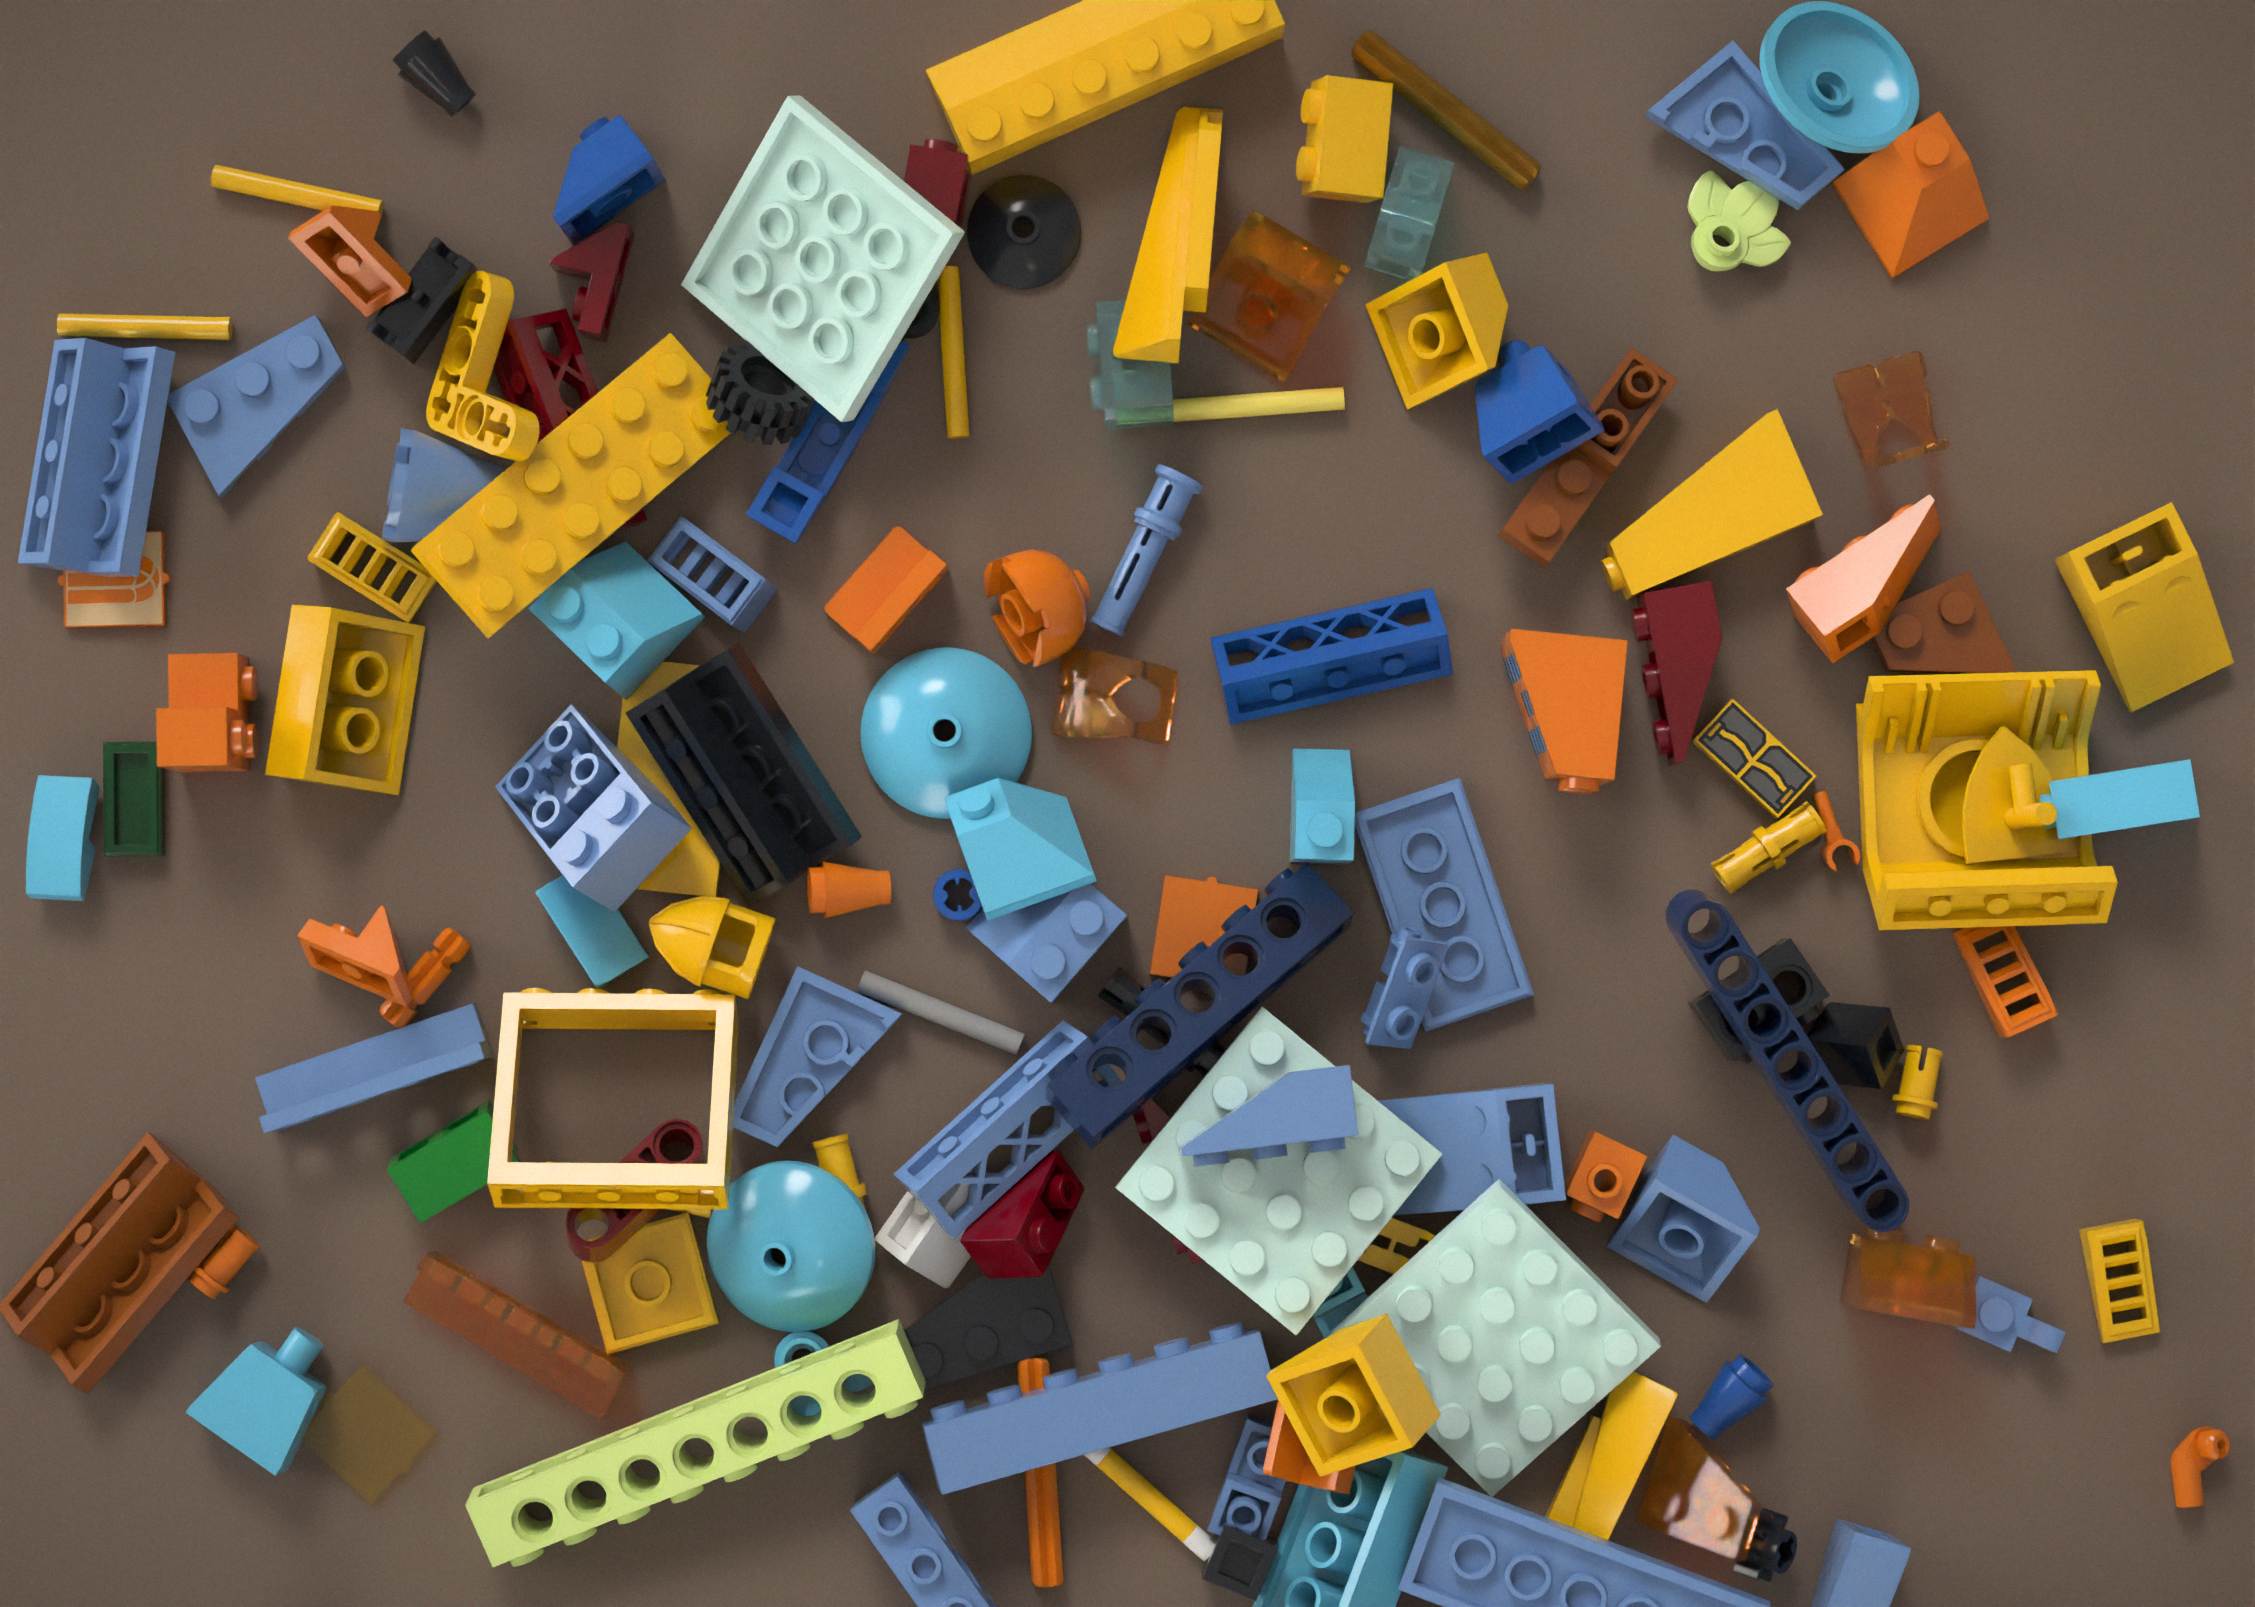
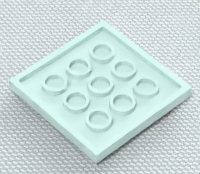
M787 96L681 285L742 338L752 344L770 362L839 421H853L965 232L802 96Z
M1261 1007L1115 1188L1288 1330L1297 1335L1441 1157L1442 1153L1352 1080L1358 1136L1345 1137L1346 1149L1311 1153L1309 1141L1286 1144L1288 1156L1255 1160L1252 1159L1251 1148L1228 1151L1229 1163L1194 1167L1193 1155L1180 1156V1146L1286 1073L1336 1067L1270 1012Z
M1500 1179L1492 1184L1331 1331L1332 1335L1342 1328L1388 1314L1441 1414L1426 1433L1491 1497L1661 1347L1660 1338Z

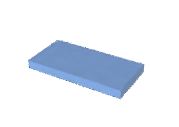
M1457 778L1356 812L1355 830L1390 933L1398 934L1400 926L1403 925L1420 931L1422 933L1420 939L1449 944L1421 1020L1424 1032L1534 995L1461 779Z

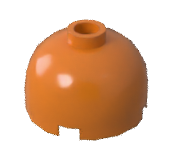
M1024 550L1008 554L987 564L984 571L986 599L994 595L997 596V601L1003 615L995 614L992 618L1003 641L1017 660L1024 665L1034 661L1033 667H1038L1071 650L1081 637L1087 621L1086 602L1090 600V589L1083 574L1077 569L1072 570L1064 560L1046 550Z

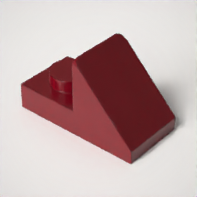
M617 221L555 256L548 262L551 268L558 273L590 280L588 288L580 286L572 312V319L579 321L578 330L584 338L607 342L635 235L627 223Z

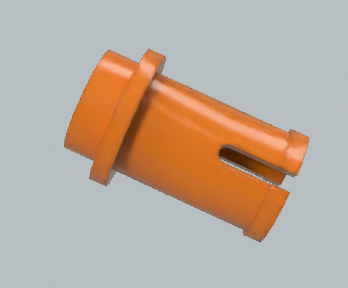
M234 1224L192 1272L188 1280L205 1295L215 1300L221 1292L227 1294L230 1291V1287L227 1284L250 1256L260 1248V1244L247 1232Z

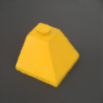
M1487 252L1444 262L1365 304L1407 410L1415 408L1496 367L1508 303Z

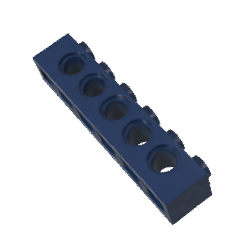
M1308 862L1295 873L1290 868H1287L1278 874L1264 889L1268 896L1252 910L1247 905H1243L1222 924L1221 929L1225 933L1209 947L1204 941L1194 946L1179 961L1178 965L1182 969L1166 984L1161 978L1152 982L1135 999L1136 1004L1139 1006L1124 1020H1121L1117 1015L1110 1018L1091 1037L1095 1044L1079 1058L1074 1053H1070L1051 1069L1047 1075L1051 1082L1046 1088V1099L1091 1149L1096 1147L1350 928L1354 912ZM1275 917H1286L1294 922L1298 932L1289 938H1279L1269 931L1267 923ZM1241 953L1253 961L1255 969L1246 975H1235L1225 967L1224 960L1231 954ZM1199 990L1210 997L1212 1006L1203 1012H1191L1183 1006L1180 998L1188 991ZM1147 1027H1157L1167 1034L1169 1042L1161 1049L1150 1050L1139 1043L1137 1035ZM1104 1064H1113L1122 1069L1126 1079L1120 1085L1108 1088L1100 1085L1095 1080L1093 1073Z

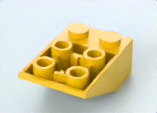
M2172 502L2054 559L2130 713L2234 663L2198 553Z

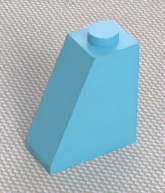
M1292 749L1290 863L1306 864L1308 862L1309 864L1347 865L1354 860L1355 796L1350 750Z
M2191 759L2049 781L2051 793L2040 795V802H2050L2056 808V820L2050 825H2045V829L2056 827L2058 839L2200 817Z

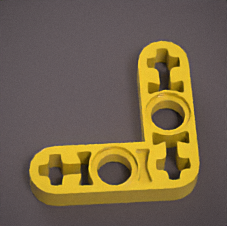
M476 271L466 281L428 398L426 419L429 426L435 431L491 455L522 462L529 458L538 442L540 431L537 416L532 411L486 393L512 310L514 288L511 281L505 277L485 271ZM508 427H510L509 435L505 436Z

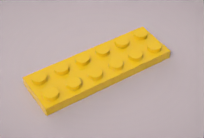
M670 332L538 442L528 459L522 462H514L418 542L411 552L488 639L491 638L731 434L725 430L728 421L717 423L712 417L715 410H708L706 404L708 397L706 393L711 378Z

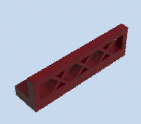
M566 308L514 319L507 323L493 368L506 401L532 411L537 416L540 431L538 442H540L576 412V410L563 403L558 390L562 380L577 389L581 400L580 407L594 397L598 390ZM553 327L561 348L558 358L543 350L536 330ZM641 509L617 531L638 526L647 521L644 510Z

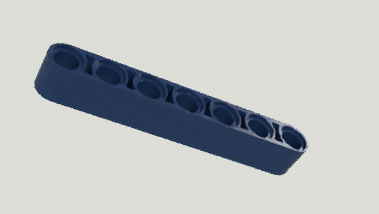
M1685 890L1678 893L1669 902L1666 909V923L1670 932L1841 1200L1870 1229L1878 1232H1889L1898 1228L1905 1221L1909 1213L1910 1201L1906 1191L1735 921L1720 903L1702 891ZM1700 909H1708L1709 920L1707 925L1701 931L1689 933L1688 922L1690 917ZM1731 956H1738L1739 966L1736 973L1730 978L1719 980L1718 970L1721 963ZM1768 1003L1769 1008L1766 1019L1761 1024L1749 1026L1748 1017L1751 1010L1759 1004ZM1797 1050L1798 1059L1796 1064L1786 1072H1778V1063L1781 1057L1786 1052ZM1827 1097V1106L1824 1112L1815 1118H1808L1810 1104L1817 1098ZM1856 1143L1854 1156L1846 1163L1837 1164L1839 1151L1847 1144ZM1885 1189V1197L1882 1203L1876 1208L1866 1210L1869 1196L1874 1191Z

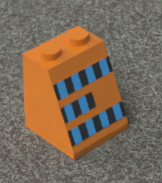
M1510 629L1501 638L1500 650L1545 780L1559 781L1558 791L1576 794L1599 792V785L1615 780L1628 640Z

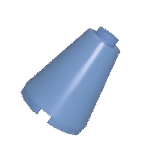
M401 428L400 443H397L386 503L389 509L387 520L383 522L382 540L393 543L421 541L506 469L414 429Z

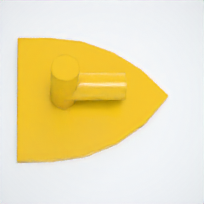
M2001 726L1981 750L1968 779L1962 805V835L1966 864L2071 852L2069 838L2058 839L2056 827L2045 829V825L2052 824L2057 817L2056 808L2052 803L2040 802V795L2051 793L2049 781H2053L2048 769L2031 747L2005 726Z

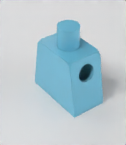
M295 1327L279 1351L263 1341L252 1343L189 1406L185 1413L276 1476L283 1473L292 1464L326 1392L327 1386L307 1372L324 1345L316 1337L299 1327Z

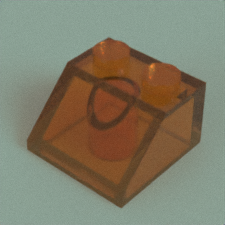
M1253 209L1230 241L1209 281L1206 313L1193 312L1187 325L1282 382H1285L1329 310L1352 267Z
M1868 1227L1867 1236L1851 1233L1840 1296L1841 1302L1861 1310L1975 1329L1977 1318L1975 1256L1958 1252L1960 1241L1925 1235L1923 1246L1901 1242L1903 1231L1896 1229L1889 1232H1878Z

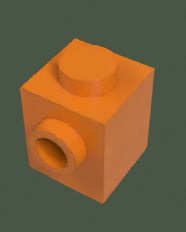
M1589 1130L1564 1183L1565 1194L1573 1198L1568 1209L1598 1223L1601 1222L1604 1214L1619 1219L1648 1156L1600 1133Z

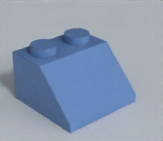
M1092 884L989 921H987L982 908L967 925L966 929L1052 1003L1125 920L1127 915Z

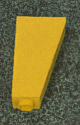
M1778 409L1764 415L1604 547L1607 558L1600 560L1605 578L1613 592L1621 589L1625 599L1628 600L1813 522L1823 515Z

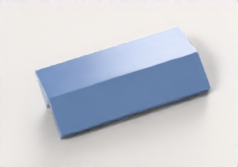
M88 338L54 341L18 557L19 564L105 577H139L175 351L157 346L121 348Z

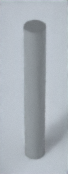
M866 970L857 988L859 993L1017 1055L1025 1035Z

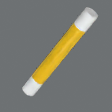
M1109 1447L1084 1454L1085 1457L1200 1559L1206 1561L1210 1557L1216 1541Z

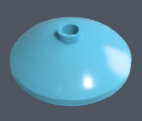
M1813 1L1801 3L1787 9L1777 17L1767 30L1760 48V70L1764 85L1779 112L1803 135L1834 150L1847 153H1872L1885 149L1895 141L1896 137L1910 128L1919 107L1920 97L1917 76L1909 57L1899 42L1874 19L1842 4Z
M951 647L920 651L892 666L872 689L864 707L860 729L864 759L879 787L893 801L909 811L939 819H951L944 799L946 796L996 778L1016 783L1025 769L1032 742V724L1029 709L1021 690L1011 676L1002 667L983 655ZM942 720H949L956 727L954 737L946 742L939 741L934 736V727Z
M775 1161L747 1171L730 1184L729 1209H713L707 1230V1253L713 1276L719 1288L731 1304L743 1315L771 1329L785 1332H806L835 1322L845 1315L862 1297L874 1269L875 1239L865 1208L855 1193L838 1177L809 1163ZM772 1248H778L785 1254V1265L777 1264L772 1259Z

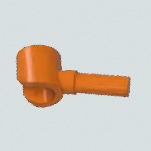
M1826 790L1813 794L1819 816L1827 829V832L1824 833L1826 841L1822 844L1820 850L1823 863L1837 872L1836 865L1832 860V854L1838 846L1846 845L1851 863L1857 866L1860 861V851L1856 844L1843 837L1840 826L1837 825Z

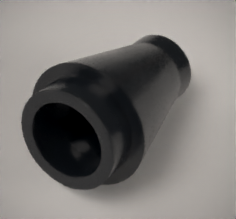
M426 30L410 41L392 60L401 70L398 74L399 77L441 106L451 117L462 110L477 95L466 82L440 37L434 39Z

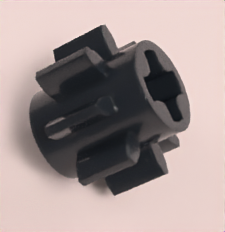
M1752 1506L1750 1507L1749 1517L1740 1514L1732 1520L1726 1532L1724 1547L1728 1556L1737 1559L1733 1569L1734 1572L1756 1580L1760 1578L1769 1582L1772 1579L1773 1571L1782 1574L1788 1570L1797 1550L1796 1534L1784 1529L1788 1516L1765 1508L1760 1509Z

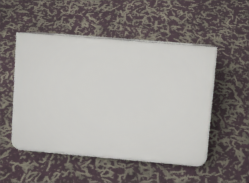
M955 1184L938 1200L950 1217L968 1202L970 1184ZM908 1191L874 1238L875 1241L903 1264L943 1288L951 1286L971 1257L960 1242L965 1230L955 1239L950 1237L922 1202Z

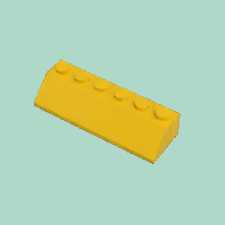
M1083 0L926 70V74L961 152L968 154L971 174L973 175L1282 39L1285 22L1275 0Z

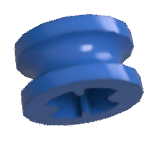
M954 869L947 871L938 878L933 890V900L936 908L942 915L951 920L963 921L972 918L980 912L982 904L969 871ZM955 879L956 884L960 885V879H966L973 885L969 895L975 901L965 911H963L961 905H958V912L950 910L945 905L949 895L944 888L951 880Z

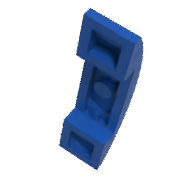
M902 340L900 341L853 421H839L816 400L814 401L804 429H802L801 434L796 439H792L777 467L774 465L746 513L748 518L792 543H798L864 436L910 349L909 344Z

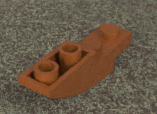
M1631 347L1590 404L1605 431L1549 462L1497 536L1542 568H1545L1654 416L1678 379Z

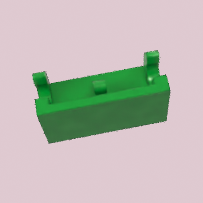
M490 1100L390 1158L387 1171L419 1223L424 1222L487 1185L494 1107ZM514 1141L512 1162H521L516 1154L518 1148Z

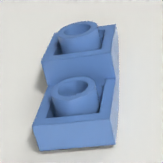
M1247 1414L1207 1529L1208 1532L1219 1535L1226 1522L1263 1539L1267 1538L1286 1482L1263 1473L1264 1461L1273 1426L1272 1422Z

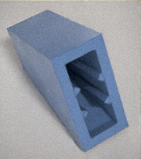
M1836 1518L1810 1607H1890L1912 1548L1892 1534Z

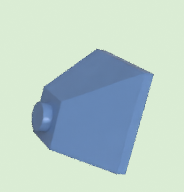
M1672 1135L1648 1168L1606 1247L1707 1303L1757 1238L1760 1227L1725 1164L1679 1137Z

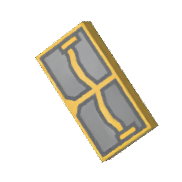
M1733 698L1721 708L1691 741L1775 819L1779 818L1817 777Z

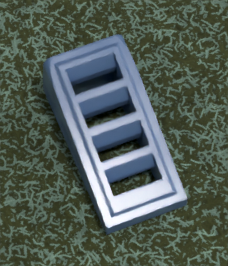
M682 515L647 560L742 633H745L777 592V587ZM693 538L698 544L678 570L672 564ZM713 553L716 557L695 583L691 578L708 555ZM731 567L735 570L716 597H714L710 592L727 569ZM744 588L742 593L739 595V597L736 599L733 605L729 608L730 604L737 597L740 591Z

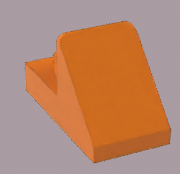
M332 205L292 230L288 239L367 317L407 293L412 278L374 240L382 217L378 211Z
M381 905L359 937L353 931L340 924H333L330 927L310 918L297 935L311 967L405 1007L411 1001L412 995L397 935L385 906Z

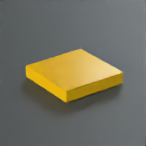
M688 1212L646 1223L612 1256L604 1261L595 1263L582 1261L607 1355L720 1323L692 1217ZM603 1235V1236H600V1237H596V1238L589 1239V1240H587V1241H596V1240H599L600 1238L604 1237V1235Z

